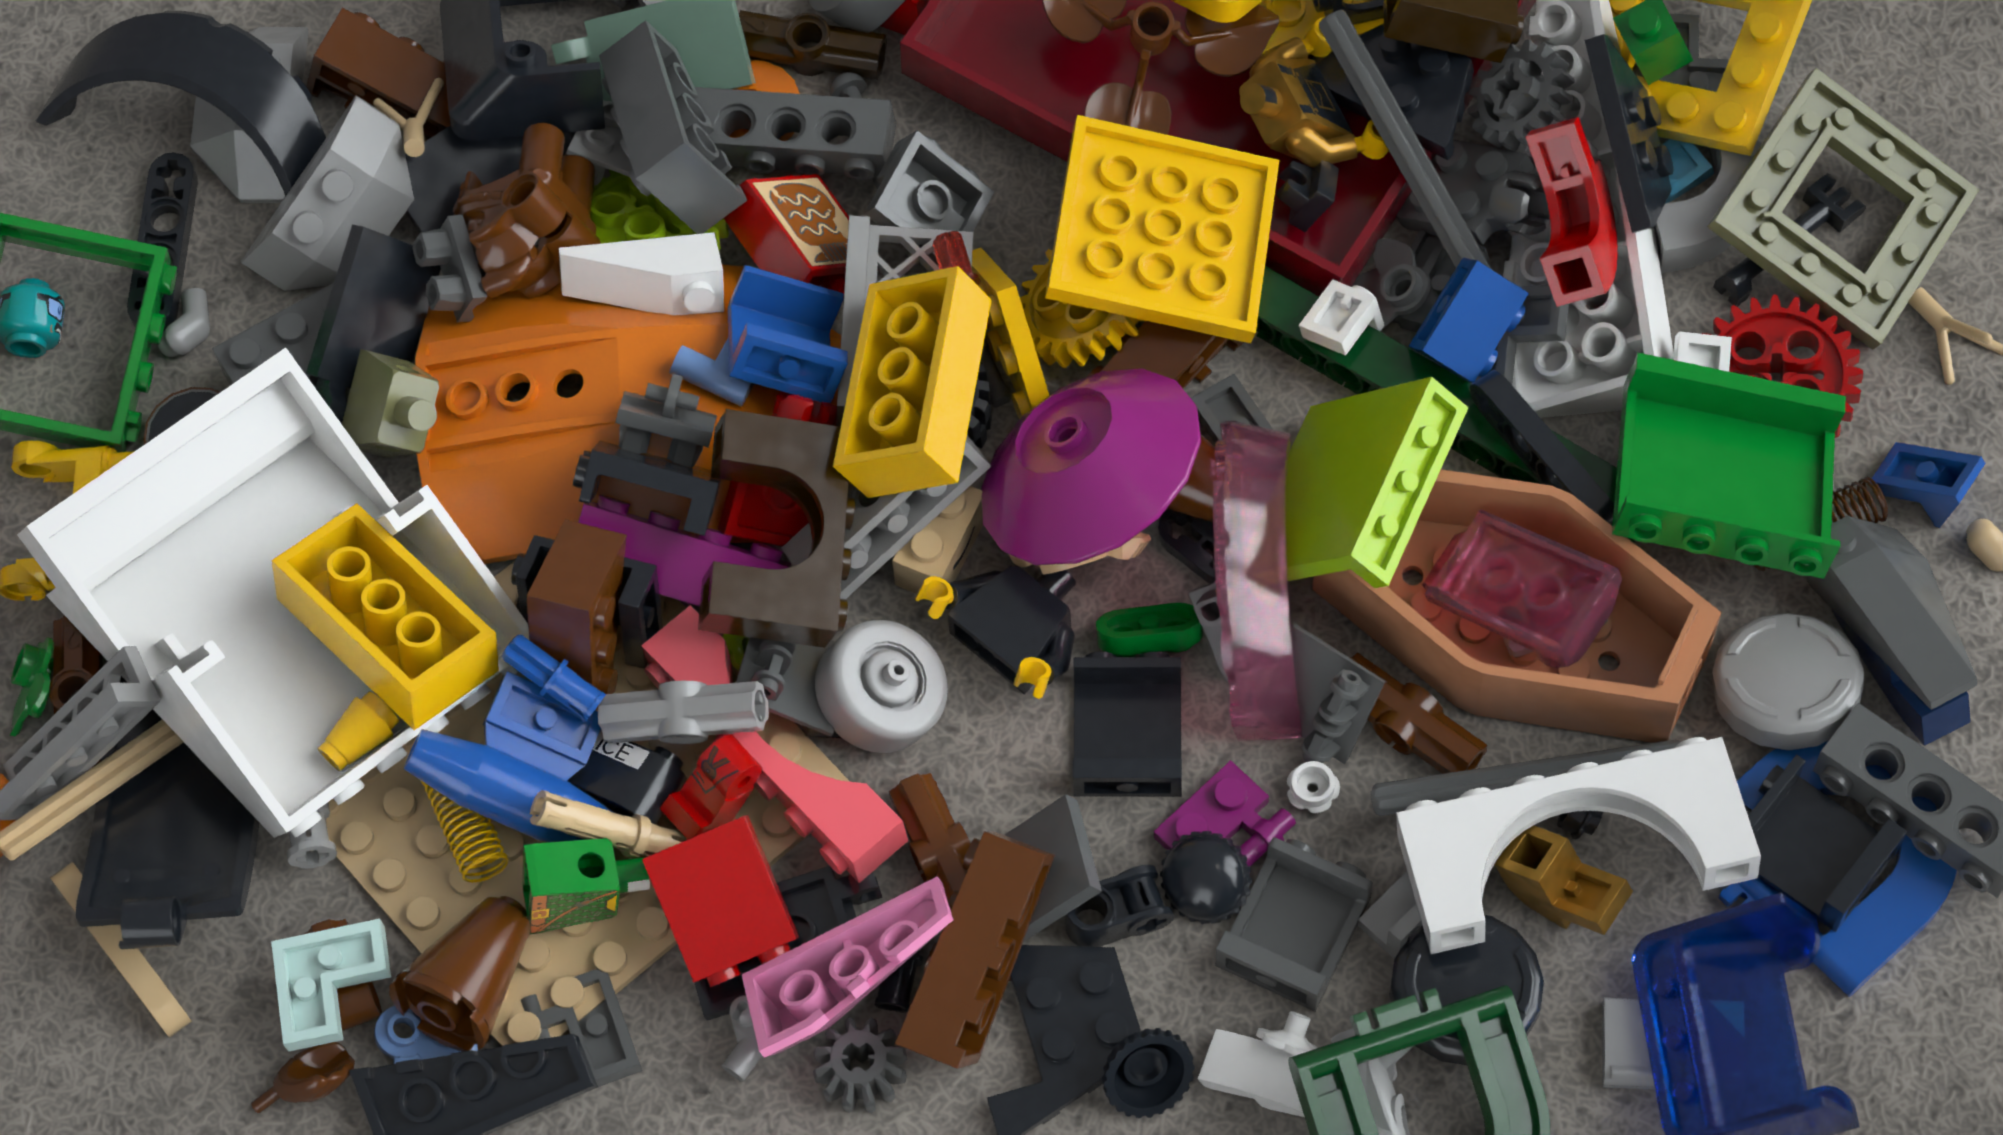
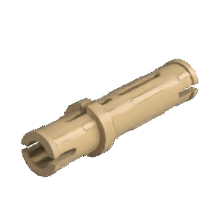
M545 790L538 792L530 810V814L533 815L530 818V822L533 825L551 828L586 840L610 839L613 848L620 849L624 856L630 858L648 857L687 840L681 832L653 824L646 816L634 814L632 817L623 816L606 809L563 798Z

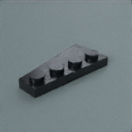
M575 1034L503 1045V1047L478 1051L470 1050L451 1053V1055L429 1059L396 1062V1064L373 1068L365 1067L349 1070L373 1135H488L598 1088L579 1036Z

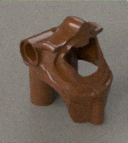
M537 123L525 130L519 169L515 172L483 185L473 171H468L465 182L461 183L460 198L457 199L453 212L454 215H463L469 240L475 246L478 262L486 273L485 277L481 278L483 289L491 298L516 290H520L527 298L537 297L549 292L561 283L559 248L601 244L600 239L596 236V225L590 219L595 167L590 160L582 156L569 155L563 157L565 138L562 131L554 125ZM538 238H540L539 244L535 245Z

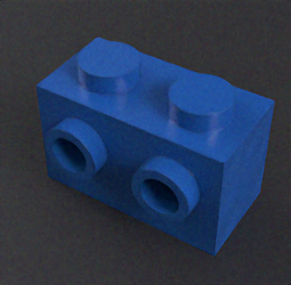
M1463 257L1408 347L1465 381L1474 383L1478 376L1483 377L1494 365L1498 356V351L1495 348L1504 333L1513 331L1521 321L1526 309L1522 304L1529 293L1478 260Z

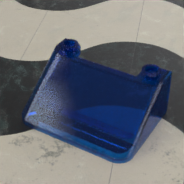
M1782 893L1653 932L1641 939L1634 949L1632 956L1633 973L1661 1124L1666 1135H1835L1860 1127L1855 1104L1847 1093L1834 1086H1820L1810 1090L1807 1089L1784 973L1806 968L1813 962L1820 947V933L1816 916Z

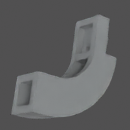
M1760 141L1756 142L1751 156L1707 147L1715 172V182L1705 192L1694 198L1666 203L1654 226L1661 273L1683 270L1703 264L1731 246L1707 226L1761 146Z

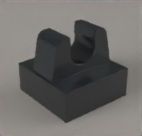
M1323 160L1314 168L1291 161L1280 173L1279 178L1285 181V183L1278 189L1277 197L1290 207L1288 223L1306 232L1333 204L1339 173L1338 167Z

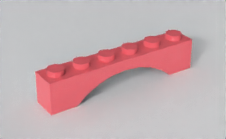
M691 605L641 645L648 662V666L644 668V671L658 689L661 683L670 681H698L707 685L733 683V668L724 638L716 632L698 630L699 613ZM756 731L732 734L762 766V772L754 784L755 789L767 801L776 797L787 809L783 814L789 824L802 837L805 838L811 833L823 846L819 849L820 854L838 874L841 875L847 870L860 883L908 842L903 820L866 783L841 781L811 772L783 757L766 743ZM716 734L713 743L721 737L731 734Z

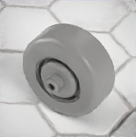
M870 620L848 629L826 650L817 667L815 692L821 712L841 738L855 747L866 751L891 753L911 746L937 723L946 706L948 683L944 666L938 654L920 634L897 622Z

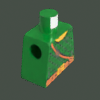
M607 838L523 845L521 884L527 919L531 925L529 934L615 917L618 913L620 893L650 889L649 875L642 861L645 857L615 861L612 841Z

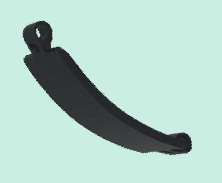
M121 676L120 683H128V682ZM152 709L101 758V761L161 721L162 718ZM184 742L98 801L95 806L89 848L77 897L76 919L81 927L121 924L123 941L119 942V947L122 950L179 946L187 920L239 916L243 913L246 905L260 822Z

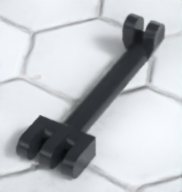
M1829 173L1807 188L1802 200L1810 208L1794 220L1795 223L1810 234L1825 222L1829 223L1840 233L1866 209V206L1858 199L1845 209L1841 207L1851 196V192L1844 186L1828 196L1826 193L1836 183V179ZM1747 257L1716 279L1713 288L1721 295L1728 290L1731 293L1728 301L1738 307L1750 296L1752 291L1751 280L1764 271V269Z

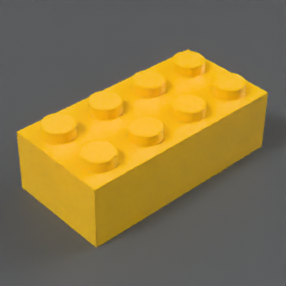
M959 266L869 284L833 467L867 498L955 484L959 481L991 306V299Z
M358 503L271 560L277 600L414 731L499 671L496 632Z

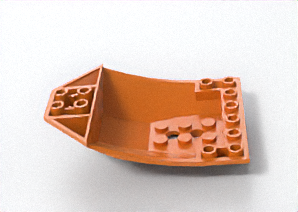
M722 264L724 312L688 315L645 312L563 296L561 283L551 291L533 298H527L520 290L508 291L495 298L487 295L486 300L473 309L474 318L469 322L457 323L454 311L430 310L429 306L415 357V365L439 381V390L435 402L437 410L436 422L428 430L424 449L420 454H417L422 487L428 485L484 564L514 560L520 553L526 554L534 535L555 540L565 520L578 523L584 505L583 502H579L582 489L572 485L580 455H583L585 450L591 452L599 441L619 445L621 424H617L615 421L624 391L645 396L648 383L669 388L672 374L669 372L682 345L711 359H717L728 339V304L744 268L743 266ZM831 329L830 346L841 349V335ZM569 374L583 376V386L576 395L564 398L557 394V386L565 376ZM682 379L680 391L700 396L696 410L717 415L709 448L703 446L695 466L711 470L715 427L726 409L771 416L776 396L780 391L754 384L745 403L740 407ZM523 382L530 383L529 392L523 399L516 402L507 401L508 393L513 386ZM838 388L831 401L835 406H837ZM652 433L647 453L667 458L672 438ZM602 475L597 494L591 502L597 503L599 495L615 498L630 504L628 510L630 514L648 519L650 511H655L681 520L679 529L684 530L692 499ZM721 479L708 528L718 530L731 482L729 480ZM732 536L730 543H764L737 536Z

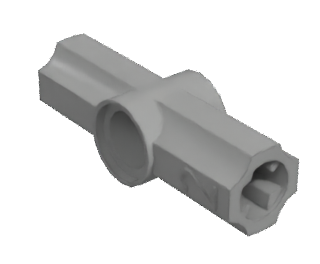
M670 681L661 683L659 690L606 694L601 704L598 705V724L603 733V740L609 743L657 739L671 744L701 743L708 740V735L763 731L764 725L769 718V706L764 686L757 681L707 685L698 681Z

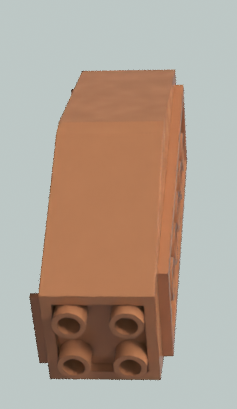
M1443 469L1439 472L1389 586L1373 588L1351 569L1314 576L1313 590L1454 706L1476 716L1651 743L1669 740L1708 658L1722 613L1626 537L1612 535L1613 526L1574 495L1551 485ZM1415 570L1422 575L1423 580L1417 585H1409L1403 580L1402 575L1406 571ZM1591 596H1597L1604 603L1608 615V622L1605 625L1592 630L1581 628L1582 633L1544 648L1534 646V652L1521 657L1510 655L1505 646L1503 631L1508 627H1505L1500 622V617L1504 613L1516 614L1520 619V623L1527 626L1530 619L1567 605L1575 608L1576 602ZM1610 655L1617 659L1619 666L1613 671H1607L1600 667L1598 660L1602 656Z

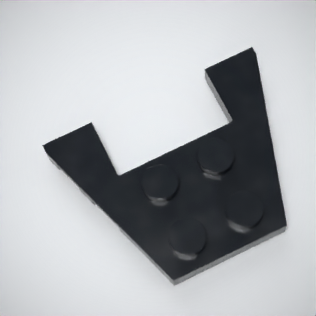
M1021 946L1009 981L1013 984L1042 1082L987 1097L997 1135H1025L1041 1123L1045 1124L1060 1114V1110L1088 1092L1089 1094L1103 1084L1102 1076L1104 1075L1103 1066L1106 1065L1107 1057L1113 1048L1128 1035L1141 1031L1115 947Z

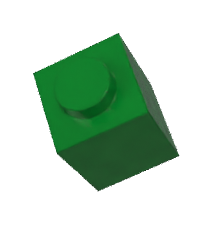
M1645 0L1613 18L1648 85L1694 61L1662 0Z

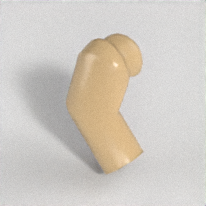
M1980 518L1974 520L1966 531L1967 545L1990 570L1996 572L2003 571V533L1988 519Z

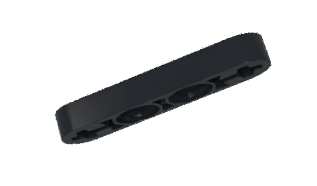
M175 152L165 153L157 157L150 166L137 239L138 242L166 247L170 259L173 260L172 266H177V277L171 296L163 294L161 310L159 311V313L166 315L164 331L168 325L177 319L198 186L197 174L189 158ZM174 170H180L182 177H177L173 186V193L176 198L169 197V188L164 178H170ZM164 213H175L180 216L177 226L170 231H157L153 227L155 220ZM137 269L132 271L127 302V313L135 328L148 278L146 271Z
M1496 370L1490 371L1472 383L1469 388L1476 407L1536 478L1544 485H1551L1574 495L1613 526L1614 504L1511 383Z

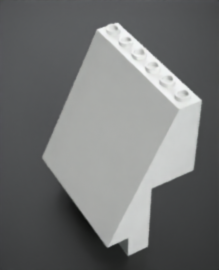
M286 348L30 523L17 534L56 587L46 596L107 661L123 646H137L160 698V702L153 710L274 838L289 831L296 838L322 819L317 812L319 808L331 799H334L340 805L365 787L360 777L375 766L380 773H383L403 759L407 752L402 746L418 735L421 729L439 732L450 723L444 714L459 703L466 710L479 702L491 692L486 683L500 672L503 675L507 671L513 674L517 673L518 671L503 660L502 653L510 641L517 635H523L529 640L528 623L428 485L398 503ZM358 503L496 632L499 671L415 731L394 712L399 719V723L392 729L394 735L352 764L347 765L340 772L320 754L317 748L324 742L355 697L361 699L368 691L374 692L277 600L271 560ZM125 670L121 676L128 683H131Z

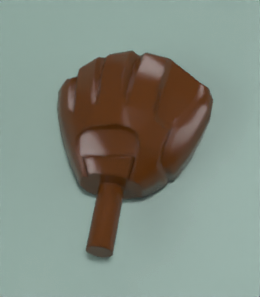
M337 1042L305 1049L296 1054L294 1058H291L274 1077V1086L252 1101V1108L257 1113H261L279 1098L292 1103L312 1102L322 1099L341 1086L351 1075L349 1070L354 1069L355 1060L348 1054L346 1048Z

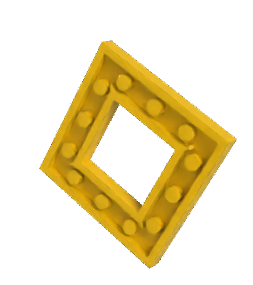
M1609 0L1613 18L1645 0ZM1693 0L1748 11V14L1717 92L1661 80L1648 85L1644 77L1637 76L1648 91V95L1653 96L1658 104L1661 114V125L1656 126L1659 137L1751 156L1812 0ZM1615 24L1621 56L1629 67L1633 69L1635 60Z

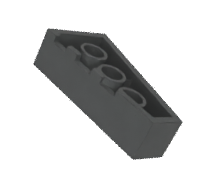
M645 20L599 55L605 77L602 78V84L612 98L614 107L610 111L612 117L621 128L623 138L620 139V145L630 159L633 169L629 171V175L638 190L645 196L653 194L696 234H703L745 203L747 199L741 186L734 184L725 176V173L731 170L732 166L726 154L722 150L718 151L715 143L709 136L715 130L709 117L695 101V98L698 97L697 91L677 49Z

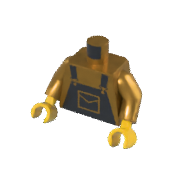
M1320 17L1315 21L1304 39L1301 40L1298 37H1294L1269 49L1252 66L1249 72L1250 79L1241 85L1239 89L1240 104L1242 109L1251 115L1264 142L1270 149L1300 160L1313 168L1322 160L1334 164L1357 158L1358 152H1361L1368 158L1377 160L1383 158L1388 152V148L1372 120L1368 122L1362 136H1354L1318 66L1313 59H1308V53L1316 57H1326L1332 51L1319 29V22L1325 17Z

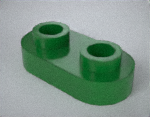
M1167 603L1117 609L1103 614L1096 621L1097 644L1103 652L1112 653L1116 657H1134L1137 654L1159 651L1184 652L1202 639L1203 626L1198 620L1193 608L1194 605L1187 603Z

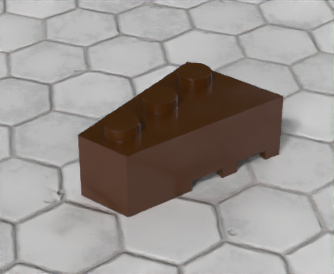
M342 7L314 54L306 85L311 95L318 98L321 91L324 90L347 99L344 105L345 109H347L356 95L373 107L374 100L380 98L407 120L416 117L434 80L441 78L444 81V85L423 125L424 136L429 140L450 126L444 61L442 62L425 53L423 47L416 41L408 37L398 38L381 29L372 17L360 12L352 13Z
M565 520L527 594L529 640L558 662L562 663L566 659L569 662L567 664L568 668L601 692L613 694L618 681V671L614 669V658L619 618L618 601L621 596L627 535Z

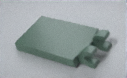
M666 0L584 21L587 32L586 37L551 45L556 64L568 63L586 58L587 63L600 62L602 82L605 74L599 55L646 20L677 49L694 87L734 89L756 83L735 0ZM602 84L603 100L612 101L611 96Z

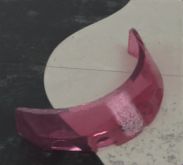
M1233 420L1222 421L1220 423L1222 440L1216 441L1215 446L1217 480H1213V528L1217 606L1220 611L1222 628L1220 643L1223 669L1229 682L1231 724L1238 741L1301 738L1302 723L1293 658L1286 549V476L1288 454L1291 446V433Z

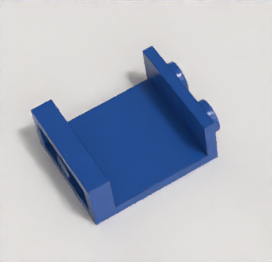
M744 265L728 304L729 377L831 404L848 365V352L830 346V330L844 300V294Z

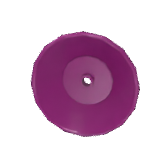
M1143 368L1101 371L1059 388L1024 414L995 450L990 463L991 467L988 469L981 487L983 525L1001 551L1033 565L1077 564L1121 547L1159 519L1188 482L1201 444L1196 404L1176 380Z

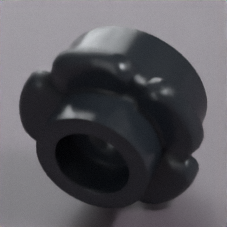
M1576 811L1560 814L1557 825L1559 828L1571 832L1572 839L1577 840L1584 832L1589 835L1595 832L1603 812Z

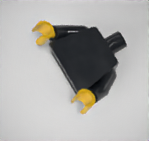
M1011 565L1002 572L995 570L952 582H947L940 577L931 576L924 580L915 596L916 601L926 599L933 602L928 610V615L933 619L941 617L945 609H951L947 613L950 634L1024 695L1030 690L1032 685H1035L1033 697L1037 699L1042 698L1047 685L1051 684L1069 669L1075 634L1071 628V611L1062 599L1076 585V581L1067 570L1042 574L1037 580L1017 565Z

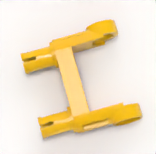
M28 440L15 444L11 468L16 474L26 478H44L43 483L74 482V494L135 451L117 452L116 449L108 445L59 449L47 442ZM34 558L16 559V564L7 565L0 570V595L10 600L25 601V596H32L31 601H39L45 598L47 591L56 588Z

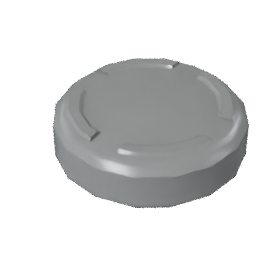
M1792 613L1758 617L1735 629L1718 649L1712 671V690L1717 710L1732 730L1760 746L1783 750L1814 747L1830 740L1857 703L1861 702L1864 686V671L1858 650L1842 631L1816 617Z

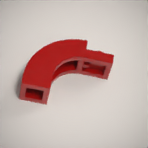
M1579 117L1531 130L1525 138L1545 192L1551 223L1550 243L1539 259L1556 307L1606 294L1616 275L1618 244L1611 195L1601 160L1594 161Z

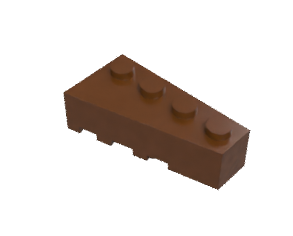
M984 831L981 840L977 838L972 840L963 862V869L967 870L960 890H955L948 901L953 921L942 930L938 942L933 945L928 955L923 978L910 1004L905 1021L895 1042L896 1045L956 1069L978 1063L1053 863L1054 854L994 831Z

